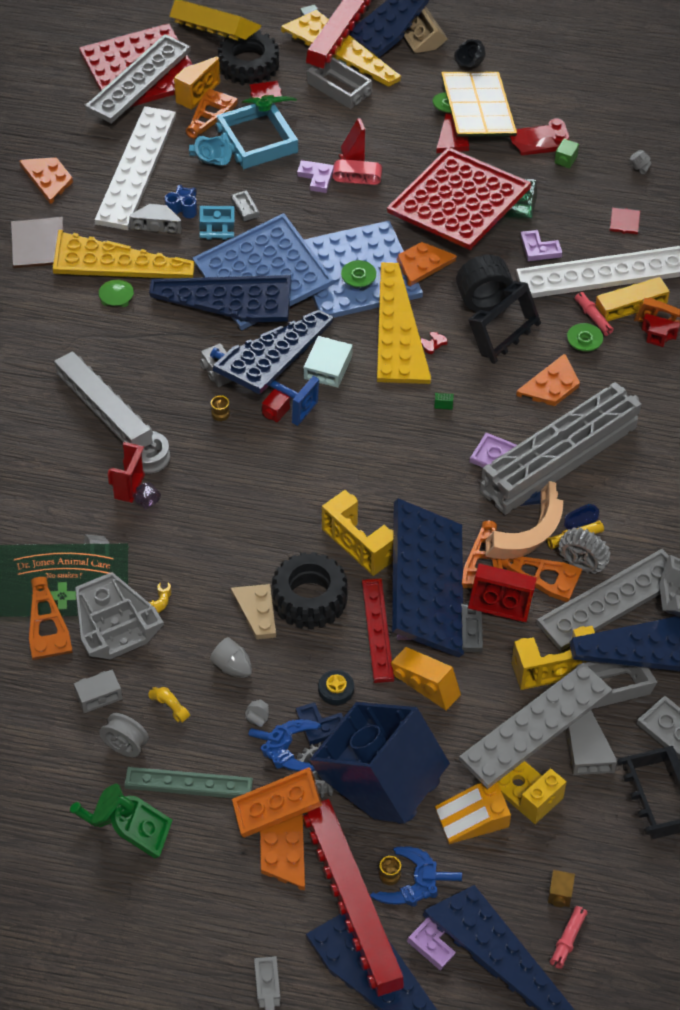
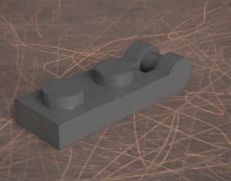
M461 604L463 625L462 650L464 652L482 653V612L469 609L468 604Z

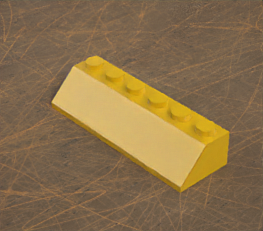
M174 0L169 16L175 19V23L184 25L185 22V25L191 28L196 26L197 29L202 31L207 29V32L213 34L218 32V35L223 37L229 35V38L237 41L239 38L247 39L261 29L262 26L241 16L183 0Z

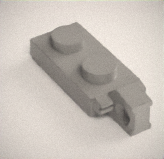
M277 957L254 958L259 1007L265 1008V1010H275L274 1007L280 1006L281 1001Z

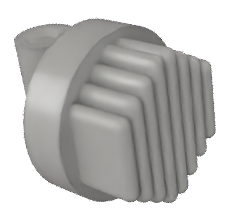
M638 150L629 159L634 169H639L641 174H645L651 166L650 157L643 150Z
M260 699L252 701L246 709L245 718L250 723L261 728L269 717V705Z

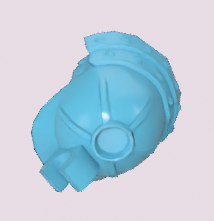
M224 134L213 138L199 136L194 145H189L190 156H197L200 161L206 164L226 165L232 155L231 144Z

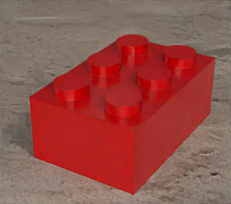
M479 563L468 608L526 622L537 577Z

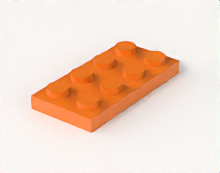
M310 767L232 799L240 833L243 838L322 806L313 771Z

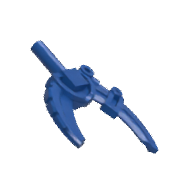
M297 719L277 725L271 733L253 728L249 730V736L267 740L266 744L261 746L262 753L265 757L273 760L277 769L285 767L289 770L301 771L310 767L312 771H315L313 765L294 759V755L289 750L286 751V749H288L293 741V734L305 730H318V728H321L320 723Z
M409 846L394 847L396 855L406 857L417 865L414 872L415 884L411 887L410 885L402 887L399 892H373L370 898L386 904H408L415 907L417 901L423 898L437 897L436 880L462 881V872H437V863L425 851L423 852L419 848Z

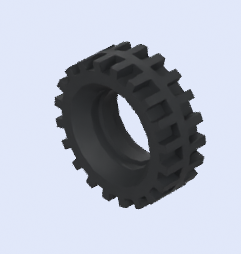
M258 30L257 33L252 34L247 39L239 38L238 41L224 37V42L221 41L219 43L221 75L225 74L226 80L232 79L234 84L240 82V85L244 86L245 83L254 84L257 82L263 83V80L270 81V76L275 77L276 71L279 70L278 43H275L274 38L269 39V34L267 33L262 35L261 31ZM248 51L262 54L260 58L250 61L238 59L234 55Z

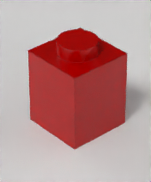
M276 389L262 402V415L277 423L290 409V396Z

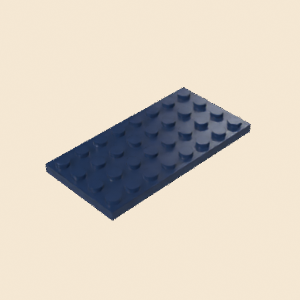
M398 498L394 501L392 632L453 656L461 657L464 654V650H462L463 625L461 606L463 604L462 524Z

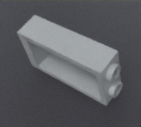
M332 57L330 64L327 63L324 69L312 66L307 70L308 84L349 109L358 105L372 93L371 79ZM331 75L355 91L350 94L323 77Z
M592 661L585 663L601 679L628 673L635 682L633 685L612 689V694L594 708L650 695L657 684V680L647 667Z

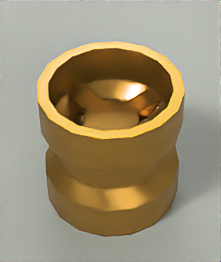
M220 395L214 397L211 400L212 418L216 421L227 420L230 416L228 398Z
M395 856L384 857L379 866L380 880L386 885H395L401 877V862Z

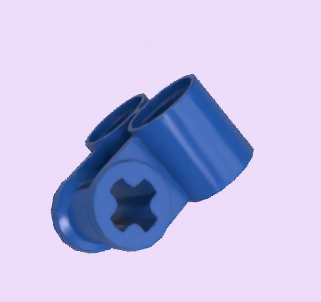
M178 185L176 193L166 194L165 205L176 215L182 212L185 218H194L197 215L196 188L190 189Z

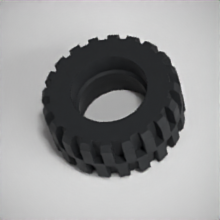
M304 552L300 553L299 556L293 555L289 557L288 561L284 560L280 567L275 570L272 578V601L275 611L278 612V615L283 620L286 618L288 624H296V627L302 629L303 627H308V629H314L316 626H319V628L325 627L326 623H333L335 617L339 618L346 608L348 593L347 576L342 566L338 565V562L334 559H328L327 555H317L316 552H311V554ZM306 583L318 584L327 590L324 594L315 598L301 597L293 592L296 587Z

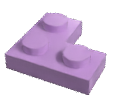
M301 160L297 176L312 179L310 191L327 193L334 165Z
M538 230L521 232L520 238L527 261L562 257V250L558 240L541 242Z
M427 918L408 937L407 942L441 971L454 957L456 952L440 939L446 932L442 933L437 929L438 925Z

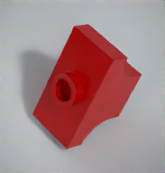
M646 313L642 330L648 335L646 343L664 347L668 340H676L680 323Z

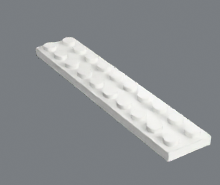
M144 106L96 215V225L124 230L129 229V215L134 213L139 206L175 121L176 112Z
M680 246L516 269V276L519 282L528 283L533 298L640 283L657 277L661 279L680 277Z

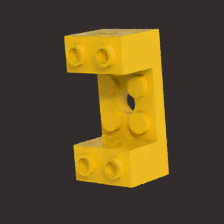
M344 490L322 505V530L372 576H375L393 562V530L383 525L366 537L362 530H358L355 527L358 524V500L353 494H349Z
M581 626L573 629L572 638L595 633L593 626ZM533 637L514 641L511 664L520 690L557 683L576 669L578 664L591 662L574 660L571 648L564 653L548 654L545 657H541Z
M524 761L500 779L498 784L504 798L531 822L536 824L564 798L567 781L551 768L542 776ZM516 779H520L524 782V784L522 786H516L513 783V781Z

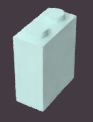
M318 336L304 365V379L310 380L312 376H315L319 379V383L338 388L352 358V344Z

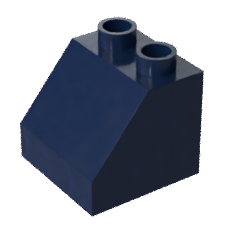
M356 702L310 758V762L322 780L370 817L398 824H405L415 817L418 805L427 793L433 791L439 785L440 776L450 764L417 707Z

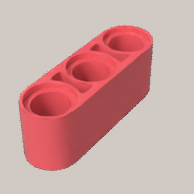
M341 159L334 163L332 177L337 182L377 185L381 181L383 168L381 164L376 162Z

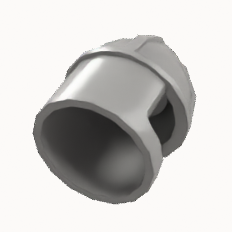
M229 637L222 640L210 656V661L219 667L224 674L241 678L252 674L249 655L243 647L239 646Z

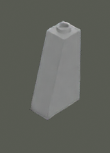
M590 710L566 729L573 775L615 773L616 757Z

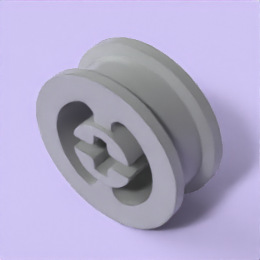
M153 431V443L143 448L142 451L145 474L161 471L170 461L168 440L158 432Z
M120 713L110 714L107 720L108 724L102 726L99 731L100 737L114 751L127 757H137L141 752V745H145L149 740L148 733L134 719Z

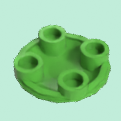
M119 279L108 281L99 289L101 303L105 306L126 307L134 295V289L131 284Z

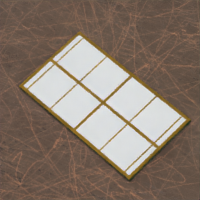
M441 72L457 136H517L499 72Z

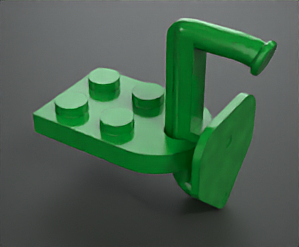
M117 783L108 786L102 792L94 814L81 807L79 802L73 803L70 807L71 813H75L92 826L103 827L111 823L115 832L120 837L153 858L160 857L173 821L136 796L125 797L120 785Z

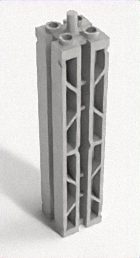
M614 382L609 388L603 389L492 461L491 464L484 466L482 469V478L484 480L481 482L480 492L489 501L493 499L495 506L503 514H508L512 509L527 501L536 491L537 493L541 491L549 481H558L627 435L629 431L636 429L638 423L637 415L641 409L638 396L630 395L628 397L627 391Z

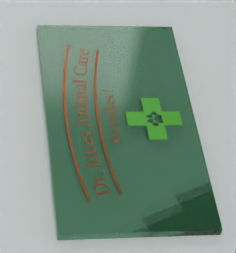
M128 543L0 545V617H31L33 595L31 580L36 577L47 578L48 588L61 616H78L75 587L111 572L128 585ZM47 601L38 603V615L50 614L52 612Z

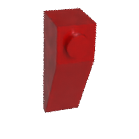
M361 118L356 120L343 142L341 154L338 155L339 160L365 161V127Z

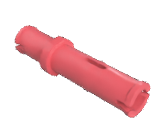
M580 292L581 296L577 294L575 301L583 308L584 314H588L603 332L604 336H608V333L611 334L614 328L597 310L595 303L590 301L584 292Z
M580 906L574 907V911L561 939L556 942L557 948L550 959L552 966L557 962L556 968H563L568 954L574 948V940L587 915L585 909L580 913L582 910Z

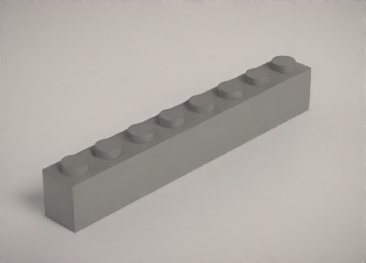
M72 351L54 361L57 375L123 443L128 442L144 446V448L153 443L151 427L148 424L145 425L138 414L135 415L128 404L126 405L121 397L116 395L112 388L106 385L99 375L97 376L93 369L84 363L80 356L78 357Z

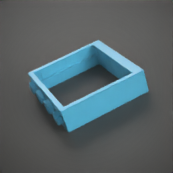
M272 103L271 110L259 111L256 104H252L217 115V123H215L217 132L224 134L229 139L235 160L240 163L243 169L298 152V139L274 103ZM267 115L283 141L245 152L229 126Z

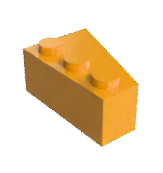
M405 647L391 662L396 678L418 691L445 711L461 696L452 666L408 647Z

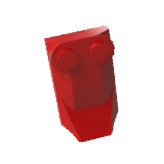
M558 118L550 120L548 125L516 129L517 133H509L512 144L519 149L521 156L556 152L563 139L569 140L565 123Z

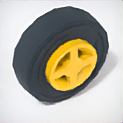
M331 670L323 674L319 680V695L328 704H345L354 694L355 684L347 672Z

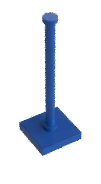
M216 347L210 353V357L214 359H220L225 355ZM315 376L311 377L299 393L275 380L269 385L293 398L292 423L297 426L318 403L319 379Z

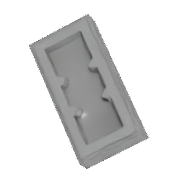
M247 190L231 195V200L243 221L260 217V213Z

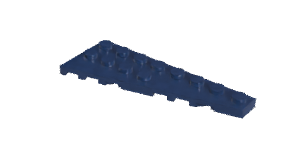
M475 885L424 910L423 916L425 919H431L438 925V930L442 933L445 931L455 940L454 943L457 946H462L469 951L476 962L495 978L500 977L509 985L508 988L512 992L516 991L525 998V1003L530 1007L533 1006L538 1010H575Z

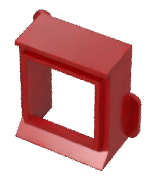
M128 442L123 443L124 470L111 468L108 471L109 485H113L114 499L133 503L145 476L142 460L144 446Z

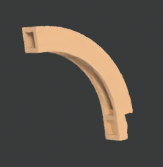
M549 481L541 490V512L537 525L528 531L520 533H504L494 530L486 539V557L497 559L522 557L535 551L550 537L557 528L563 511V500L557 499L558 491H556L555 482Z

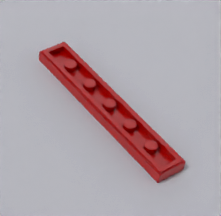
M382 578L362 580L373 681L374 683L394 682Z

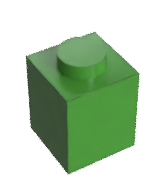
M563 139L556 150L555 164L571 168L578 156L579 144Z

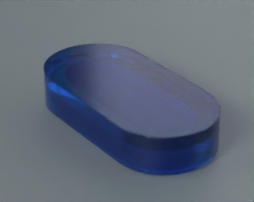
M586 504L568 513L565 516L564 526L566 529L571 530L573 527L579 528L594 523L599 518V509L595 505Z

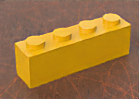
M657 277L612 292L603 293L596 297L595 305L608 322L636 313L644 298H653L656 301L667 304L670 291L663 280Z

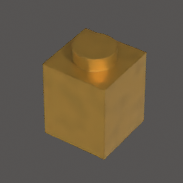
M553 870L548 898L549 904H553L556 907H570L575 874Z

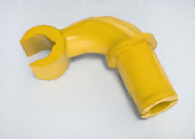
M160 582L157 586L159 599L149 602L156 608L158 613L166 608L171 596V585L169 582L166 589L161 588Z
M153 687L148 692L151 700L165 703L173 710L172 716L177 722L181 721L183 723L190 717L188 710L181 706L177 698L167 687Z

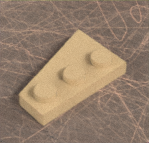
M270 584L231 588V593L238 602L240 610L245 615L255 638H276Z

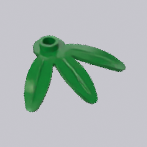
M263 95L261 98L253 97L243 100L241 103H254L259 111L264 112L271 110L272 103L296 101L297 98Z

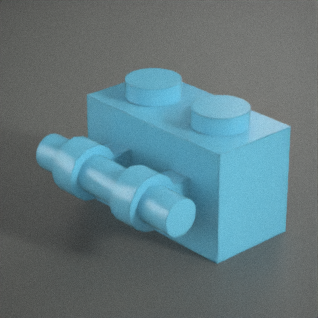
M200 206L199 230H206L200 231V238H206V240H212V238H222V240L234 238V232L227 231L234 230V206Z

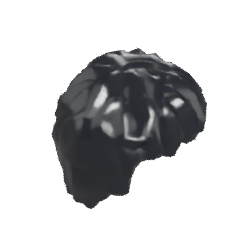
M478 39L467 40L459 45L455 51L454 59L462 67L475 68L485 58V46Z

